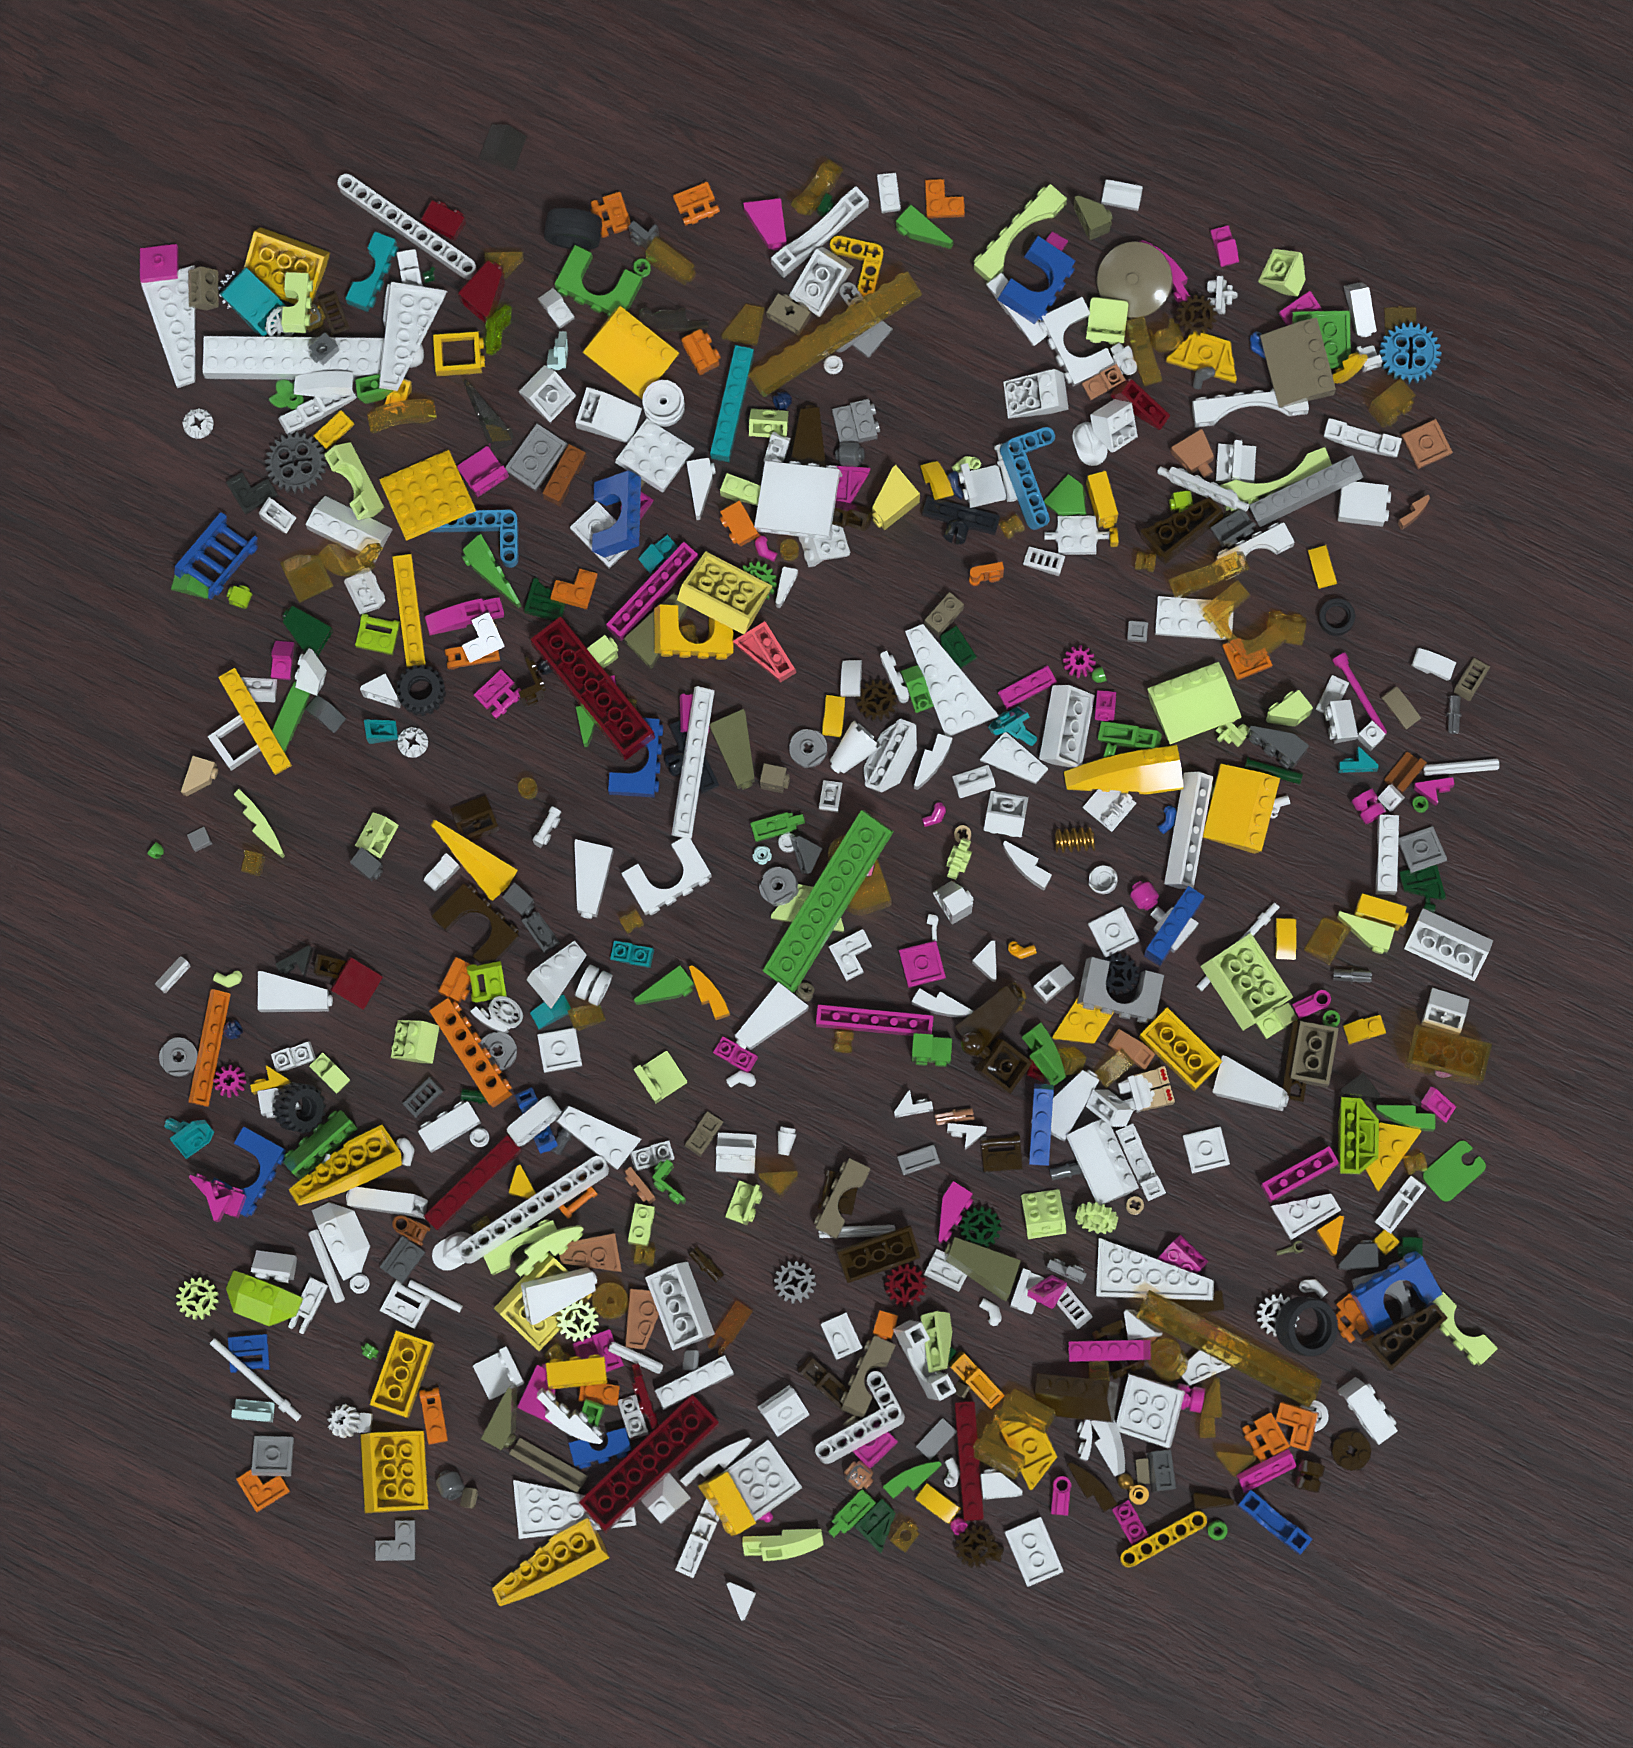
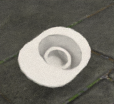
M1084 422L1079 424L1074 429L1072 435L1078 456L1087 465H1099L1107 456V447L1093 432L1092 423Z
M457 1232L440 1241L434 1247L432 1253L435 1265L442 1270H452L466 1263L459 1255L458 1247L472 1235L466 1232ZM466 1250L464 1255H470L473 1250Z

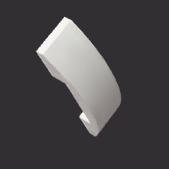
M1330 418L1324 433L1325 438L1339 444L1390 457H1397L1402 440L1391 435H1380L1351 427L1345 422Z
M1134 1124L1115 1131L1147 1200L1150 1201L1166 1194L1141 1143Z

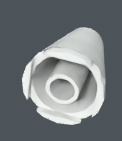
M854 720L830 759L832 763L830 766L838 774L840 772L845 773L879 750L882 745L879 741L875 742L873 740L874 736Z

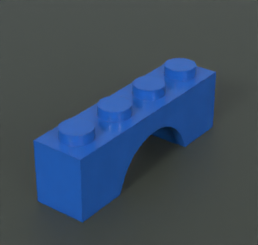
M1034 1084L1029 1164L1049 1166L1054 1085Z
M1249 1490L1237 1505V1507L1298 1555H1301L1313 1540L1300 1528L1277 1513L1252 1490Z

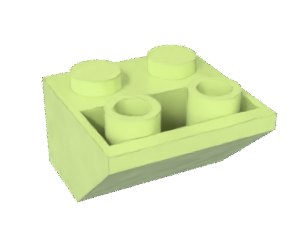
M1300 690L1295 693L1291 691L1284 697L1281 704L1277 702L1269 708L1266 721L1272 724L1295 727L1310 716L1313 707Z
M398 1020L391 1058L433 1064L439 1026L424 1021Z

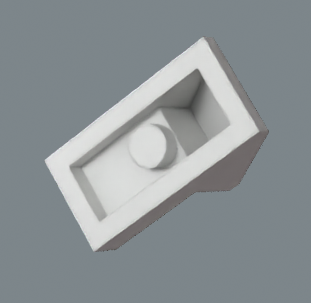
M554 288L538 298L559 329L575 319L564 303L562 296Z
M823 780L819 810L839 812L842 790L841 782Z
M909 1090L895 1110L894 1116L898 1118L933 1111L932 1101L927 1102V1099L917 1100L916 1104H912Z
M948 1123L947 1133H951V1137L958 1138L966 1135V1150L986 1133L987 1127Z

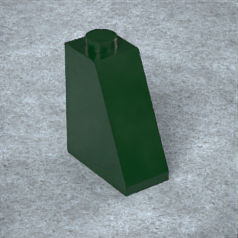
M294 606L290 610L287 609L282 617L285 627L303 652L306 653L308 648H310L319 657L334 632L332 627Z

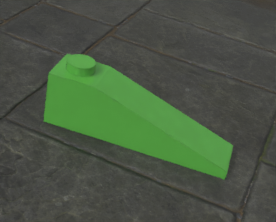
M478 535L463 549L464 556L462 558L467 567L471 565L476 573L517 608H520V601L509 582L504 578L505 576L500 566L496 564L491 550L482 535Z

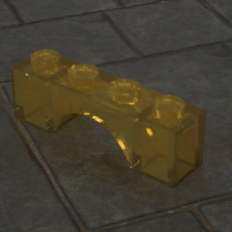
M1236 551L1219 558V560L1208 566L1169 579V583L1175 598H1183L1245 572L1250 568L1244 552Z

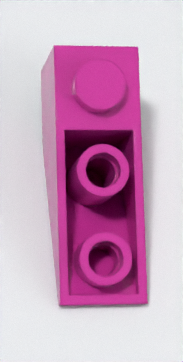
M197 1173L196 1176L190 1175L189 1178L206 1196L203 1183L208 1182L206 1181L207 1177ZM214 1180L213 1185H217L220 1195L217 1196V1199L228 1195L233 1196L224 1214L239 1218L247 1198L243 1195V1190L232 1187V1190L224 1188V1183Z
M954 1181L942 1199L938 1242L940 1244L943 1240L945 1242L948 1241L953 1233L950 1229L954 1224L956 1226L959 1224L963 1217L961 1215L964 1208L968 1210L974 1201L971 1198L973 1193Z

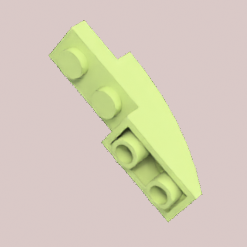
M581 1225L569 1226L541 1237L524 1250L529 1257L515 1271L520 1277L523 1274L527 1276L534 1269L533 1265L537 1261L541 1263L549 1256L547 1253L549 1250L554 1256L557 1253L559 1255L563 1254L569 1248L567 1246L572 1240L576 1242L583 1235L581 1232L584 1230Z
M821 1529L782 1530V1536H743L742 1540L745 1556L762 1555L763 1561L796 1557L823 1546L824 1543Z

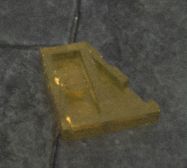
M746 304L724 331L722 339L757 346L765 308Z

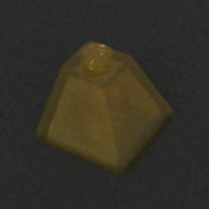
M295 555L280 563L299 603L333 587L319 555Z

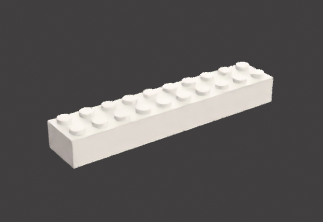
M204 336L203 375L205 379L295 380V376L307 373L347 371L353 372V380L381 373L384 338H331L338 345L340 351L322 365L320 362L315 363L309 356L310 351L308 348L319 337ZM319 348L318 353H325L327 351V348Z

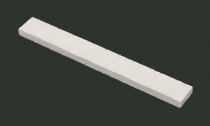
M699 686L694 687L672 828L673 836L686 839L692 838L714 690Z

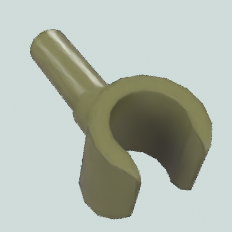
M1297 1241L1288 1248L1276 1251L1277 1256L1289 1252L1301 1253L1304 1249L1297 1250L1296 1244H1300L1302 1241Z

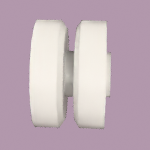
M659 380L646 388L643 394V409L646 417L658 426L668 427L681 419L684 413L685 402L681 389L675 383L669 380Z

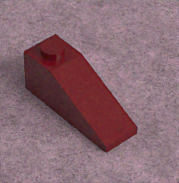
M1132 379L1125 380L1117 385L1110 395L1113 399L1131 402L1134 415L1158 430L1162 429L1170 417V414Z

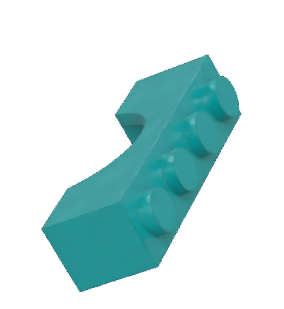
M374 232L367 248L369 254L375 259L374 272L364 281L353 282L346 297L348 305L366 312L369 311L370 307H374L377 299L375 295L377 291L382 289L384 274H388L391 268L390 260L396 256L398 251L395 239L378 232Z

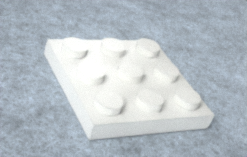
M646 419L617 457L615 463L640 476L643 481L663 493L691 456L694 448Z
M1129 1374L1116 1423L1119 1432L1170 1448L1185 1391L1141 1376Z
M769 1440L724 1471L729 1473L755 1521L802 1488Z

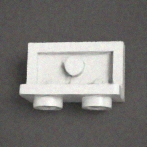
M370 568L365 569L361 574L345 579L344 583L360 615L379 609L385 602L384 593L380 590L376 577Z

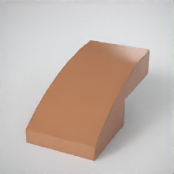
M1429 495L1412 503L1410 507L1412 513L1399 519L1398 526L1401 530L1409 526L1420 516L1429 502Z

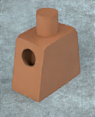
M1202 429L1171 447V454L1188 473L1192 474L1199 470L1203 478L1213 473L1208 464L1213 461L1214 456Z

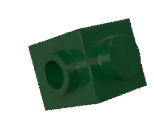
M1403 1237L1401 1239V1246H1398V1257H1401V1260L1404 1259L1406 1254L1415 1251L1423 1257V1238Z

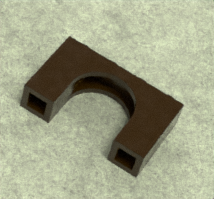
M463 883L431 917L446 932L466 914L479 913L487 917L492 926L491 935L473 957L481 965L498 962L520 939L519 931L512 924L508 926L504 922L506 918L500 912L496 911L494 913L490 909L492 905L485 898L481 900L477 897L476 894L478 892L471 885L467 887Z

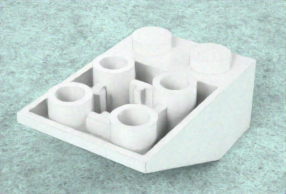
M1052 369L1003 382L1009 419L1052 414L1068 410L1063 372Z
M587 387L575 422L576 427L584 431L629 443L634 436L642 408L607 393Z

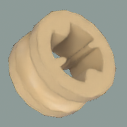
M961 825L955 829L954 838L958 843L961 842L958 833L960 830L961 832L966 830V835L968 836L966 839L970 840V828Z
M1136 1196L1131 1197L1126 1203L1127 1211L1133 1215L1139 1214L1144 1208L1143 1200ZM1131 1201L1140 1203V1206H1138L1139 1210L1136 1211L1134 1208H1130V1205H1132Z

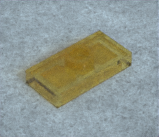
M1122 1048L1102 1065L1095 1074L1098 1075L1097 1078L1107 1088L1135 1063Z

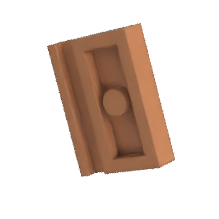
M629 1167L625 1171L627 1175L625 1177L626 1181L631 1187L633 1185L636 1186L639 1190L637 1195L643 1202L647 1200L651 1204L656 1200L654 1195L635 1171Z

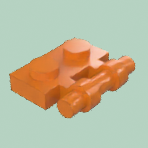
M708 182L673 195L679 213L688 212L689 216L682 219L685 226L691 223L696 224L698 220L706 217L711 218L714 216L713 214L720 212L718 205L713 207L709 205L710 202L715 201ZM700 206H703L705 209L698 213H694L693 210Z
M621 192L603 197L604 205L599 206L597 200L591 202V212L602 219V238L609 236L607 229L610 227L613 228L614 234L629 229L631 222ZM607 212L610 220L604 221L602 213Z
M1351 1293L1336 1304L1340 1310L1337 1314L1335 1313L1338 1319V1329L1341 1332L1340 1335L1351 1343L1356 1339L1351 1332L1356 1330L1361 1335L1369 1329V1326ZM1343 1316L1351 1323V1326L1348 1328L1341 1320Z
M1271 1412L1254 1421L1256 1430L1252 1431L1249 1425L1242 1428L1245 1434L1244 1438L1246 1441H1249L1254 1450V1456H1257L1261 1463L1267 1460L1264 1454L1265 1451L1269 1450L1272 1456L1290 1447ZM1259 1434L1266 1444L1262 1447L1256 1439V1436Z

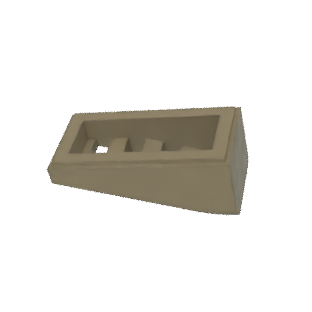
M1473 658L1457 684L1454 693L1467 701H1471L1489 671L1490 666ZM1473 666L1476 667L1477 669L1483 671L1482 674H1481L1480 672L1474 670V669H1473ZM1469 673L1478 677L1479 679L1472 677L1471 675H1469ZM1465 680L1471 682V683L1474 684L1475 686H1473V685H1471V684L1465 682Z

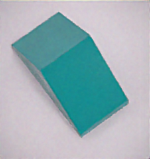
M364 720L366 739L369 744L398 739L396 721Z
M561 995L551 1009L543 1002L531 1011L530 1014L540 1030L573 1011L565 996Z

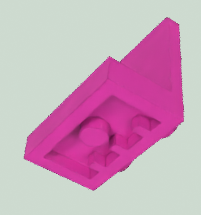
M488 446L457 466V469L477 498L509 477L505 467L501 466Z
M1181 1235L1157 1258V1260L1195 1274L1209 1262Z

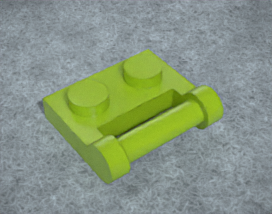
M362 614L355 647L393 655L400 621L394 620L392 622L369 617L368 614ZM367 624L392 629V632L388 634L369 630L366 627Z
M501 961L478 966L472 964L467 967V974L470 975L471 999L473 1002L492 1000L498 996L507 997ZM483 974L486 992H480L478 975Z

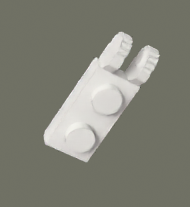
M885 651L880 654V659L890 683L895 689L899 702L904 704L909 700L908 689L901 685L904 681L900 672L896 673L894 666H896L893 655L889 656L888 652Z
M310 1277L301 1295L304 1298L297 1316L291 1319L289 1328L293 1329L296 1326L300 1315L305 1320L300 1327L299 1333H305L327 1291L328 1285Z

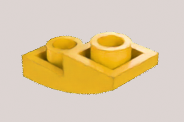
M1358 352L1349 355V359L1342 362L1344 367L1337 369L1336 373L1332 375L1334 383L1342 384L1353 377L1366 363L1368 356Z
M938 461L921 465L925 483H930L935 500L954 495L948 477Z
M1327 546L1308 550L1318 588L1337 584Z
M826 695L822 735L841 737L845 697Z
M1276 918L1275 957L1276 959H1296V918Z
M926 1483L915 1498L948 1524H950L960 1510L959 1506L946 1496H943L928 1483Z

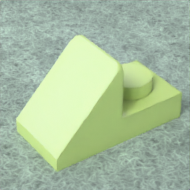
M1289 1003L1256 1022V1025L1265 1039H1268L1299 1018Z
M324 1053L309 1066L336 1094L350 1081Z

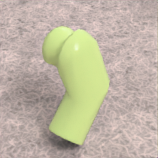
M965 456L952 466L953 471L961 472V465L968 463L969 468L974 470L981 466V462L976 457Z
M234 971L228 976L217 972L213 981L225 987H232L241 982L243 975L240 971Z

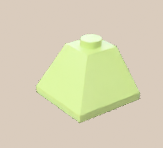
M1273 249L1258 282L1284 295L1298 296L1305 282L1302 253Z

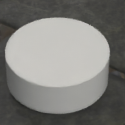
M786 833L780 836L778 843L783 852L790 853L794 851L790 837L795 836L794 834Z

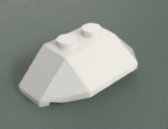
M899 719L880 734L877 741L882 745L881 748L870 755L864 765L866 787L882 793L900 783L917 750L916 725L914 723Z
M330 1202L312 1210L319 1231L343 1281L356 1274H360L367 1258L370 1244L355 1211Z

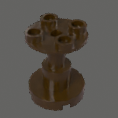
M1125 1319L1101 1328L1100 1331H1094L1092 1333L1094 1340L1102 1338L1105 1341L1126 1340L1122 1332L1126 1328ZM1118 1360L1121 1369L1111 1373L1110 1377L1112 1376L1115 1380L1127 1374L1129 1369L1131 1372L1137 1371L1145 1366L1144 1362L1146 1361L1142 1360L1132 1364L1131 1360Z

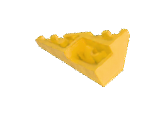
M437 820L432 821L431 827L440 835L442 841L448 845L465 870L471 874L477 885L486 893L488 899L493 901L510 885L518 871L517 869Z

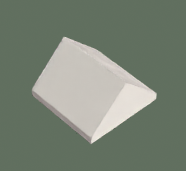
M386 674L362 685L360 688L365 698L397 708L401 706Z

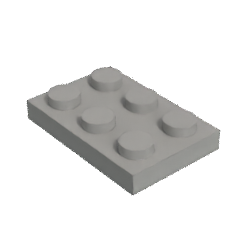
M536 424L505 469L510 475L534 491H537L567 449L568 444L539 424Z

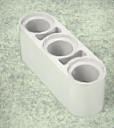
M547 1096L509 1125L507 1132L517 1146H523L554 1122L562 1112L551 1096Z

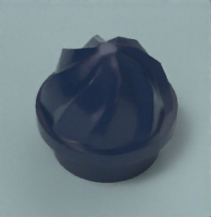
M778 392L777 395L773 396L775 408L777 410H786L792 403L790 394Z
M236 1020L227 1022L223 1028L224 1036L231 1040L238 1039L240 1034L243 1033L241 1025Z

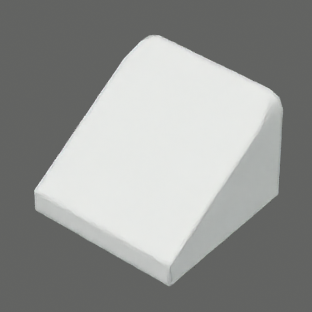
M359 1413L361 1416L358 1420L362 1424L357 1425L359 1431L353 1432L371 1433L373 1414Z

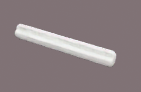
M1488 759L1425 765L1423 772L1425 776L1498 770L1499 760Z
M846 1226L842 1228L838 1238L876 1237L894 1231L895 1226ZM819 1232L820 1238H832L824 1233Z
M313 1230L309 1232V1237L334 1302L340 1303L345 1300L321 1235L318 1230Z

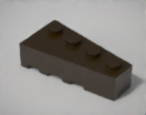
M1209 497L1180 513L1173 514L1168 519L1154 523L1153 526L1147 529L1140 530V538L1166 565L1223 518V510Z
M1429 1303L1361 1342L1386 1370L1392 1371L1448 1317L1435 1303Z

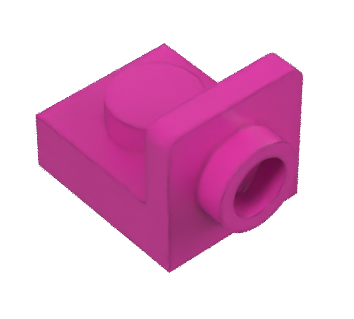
M1097 690L1095 720L1104 722L1114 721L1116 692Z

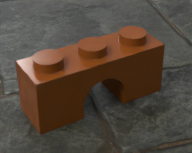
M570 444L568 445L542 493L545 500L561 507L569 492L574 476L579 474L587 459L586 452Z

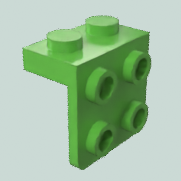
M667 1159L665 1162L660 1161L654 1169L656 1173L652 1177L654 1186L662 1193L667 1191L669 1198L676 1204L681 1202L684 1205L686 1202L685 1198L664 1182V1179L674 1168L673 1164Z

